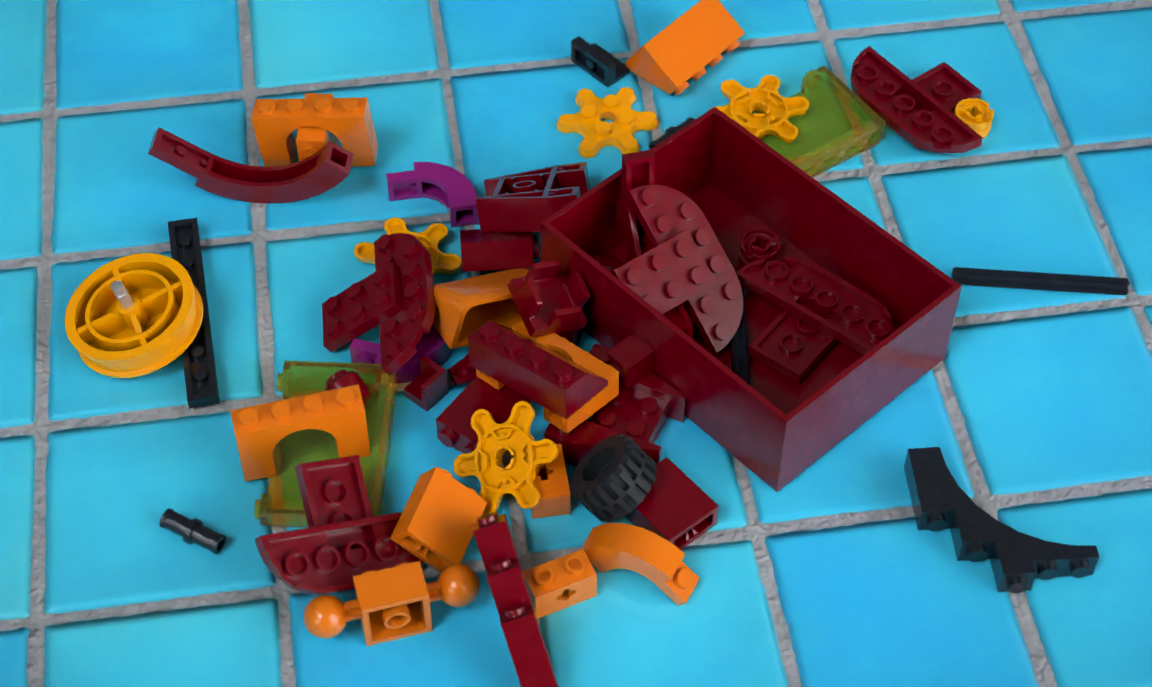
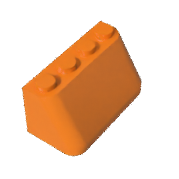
M700 0L644 44L624 64L632 73L670 95L675 92L678 96L690 86L687 82L690 78L695 82L707 72L704 68L707 64L712 68L724 58L721 55L723 51L729 54L738 47L740 43L737 40L745 32L719 0Z
M510 269L434 285L435 315L432 324L449 348L454 349L467 346L468 336L488 321L509 328L520 322L522 318L507 285L511 279L526 276L529 269Z

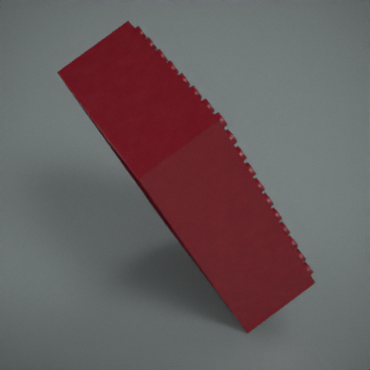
M714 107L650 149L655 155V185L676 189L698 205L707 218L735 272L742 268L738 258L742 235L747 230L753 228L770 229L778 235L781 241L779 260H783V256L812 262L875 297L892 315V323L895 328L893 333L864 355L837 341L800 383L795 382L749 355V385L732 371L731 341L717 353L711 354L684 302L683 306L693 323L692 338L591 257L592 255L616 256L620 259L622 265L627 263L628 243L616 225L617 200L621 199L622 169L540 222L541 262L559 260L562 266L558 272L565 271L568 279L573 272L580 271L590 292V298L583 307V313L588 321L583 330L599 344L608 348L614 347L632 333L638 335L655 350V367L652 373L687 396L685 416L778 492L945 359L962 286L718 108ZM745 287L749 349V345L784 309Z

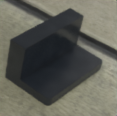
M579 36L571 41V61L607 88L630 74V70L624 63L596 43L589 44Z

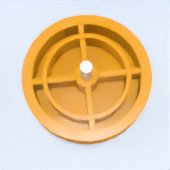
M154 253L127 255L101 266L77 287L66 308L65 330L69 341L77 349L83 362L93 371L113 378L138 377L163 368L189 347L202 323L203 302L187 270L176 260Z

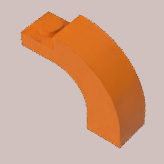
M605 523L593 527L581 549H584L591 564L601 573L617 568L637 572L652 581L678 606L687 603L700 579L682 562L685 553L665 538L635 525Z

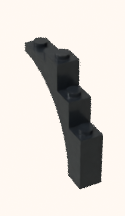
M940 447L908 449L904 471L917 529L940 531L950 528L957 561L969 560L971 562H979L984 559H990L998 592L1022 593L1031 590L1034 579L1038 578L1050 580L1055 577L1072 576L1074 578H1083L1093 575L1099 559L1096 546L1066 545L1044 541L1016 531L994 519L967 496L948 470Z

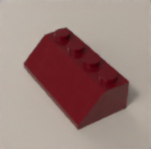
M488 321L468 336L470 366L565 419L572 416L608 385V380L507 326Z

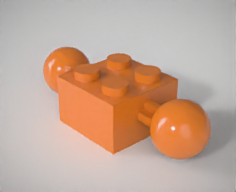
M420 561L401 563L392 568L379 571L370 570L361 575L353 576L355 600L342 602L332 595H320L313 598L304 610L303 619L307 630L312 635L322 639L335 637L344 629L346 622L360 619L366 646L433 631L430 602L442 600L452 607H465L477 598L480 590V581L472 568L463 564H454L445 568L437 581L426 583Z

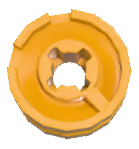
M967 98L957 103L954 115L984 139L990 132L994 111L989 108V103L984 100Z

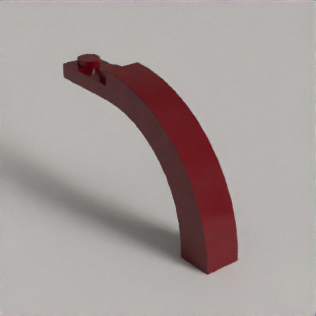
M160 127L153 135L148 152L149 155L196 177V187L222 197L264 204L296 202L320 195L332 189L350 174L354 155L348 150L328 141L318 152L296 163L267 167L251 166L220 158Z

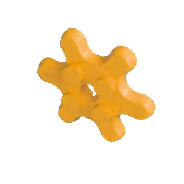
M765 75L761 78L760 84L754 88L743 87L735 80L723 81L720 89L723 96L730 103L725 106L715 107L759 139L770 134L776 136L784 143H791L798 135V128L791 124L788 118L805 114L809 108V101L801 96L792 98L781 96L778 93L780 79L774 75ZM752 111H755V112H762V111H763L764 113H761V114L753 113V114H752Z
M623 87L616 95L611 94L604 98L597 97L590 89H581L575 97L576 104L581 108L580 112L561 115L557 120L556 128L561 133H578L583 136L584 139L578 147V153L583 158H593L601 148L606 146L616 147L621 154L640 152V145L633 135L641 130L650 131L656 129L659 121L654 112H639L631 108L636 101V95L629 87ZM602 118H604V120H612L613 122L609 123L606 121H602Z
M390 218L385 222L384 229L388 235L407 233L416 237L427 247L431 256L433 274H455L461 267V258L457 254L443 253L438 249V246L448 236V228L444 224L434 223L423 232L415 233L410 232L406 228L405 222L401 218ZM361 242L357 244L354 248L355 257L360 262L375 265L374 243Z
M517 402L512 408L509 419L502 424L496 423L491 413L485 409H478L472 415L471 426L478 436L477 447L471 453L458 455L455 458L453 469L459 477L476 476L479 479L481 490L478 496L488 502L482 515L496 512L506 493L514 495L518 505L524 509H531L540 501V493L533 482L536 477V468L541 463H549L555 460L558 456V447L550 439L534 441V437L530 434V427L535 417V411L528 402ZM506 451H509L514 458L511 459L508 466L504 467L502 457Z

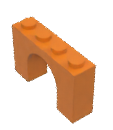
M368 97L255 100L251 120L264 167L292 164L296 151L292 132L298 128L308 126L323 128L333 133L340 140L342 147L354 154L351 166H375L378 143Z
M523 320L511 327L530 338ZM556 333L530 338L608 380V385L568 419L543 407L544 419L565 433H569L619 395V371L611 365L604 363L588 351H584ZM476 369V376L499 390L505 386Z
M359 384L230 410L245 482L276 476L273 450L276 444L285 436L300 430L318 429L330 433L334 437L339 458L359 455V458L371 456L365 408Z

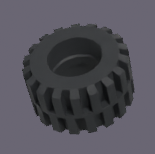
M623 434L609 436L592 447L581 459L570 481V493L600 521L613 522L615 519L619 520L632 512L651 490V486L656 479V463L629 436Z

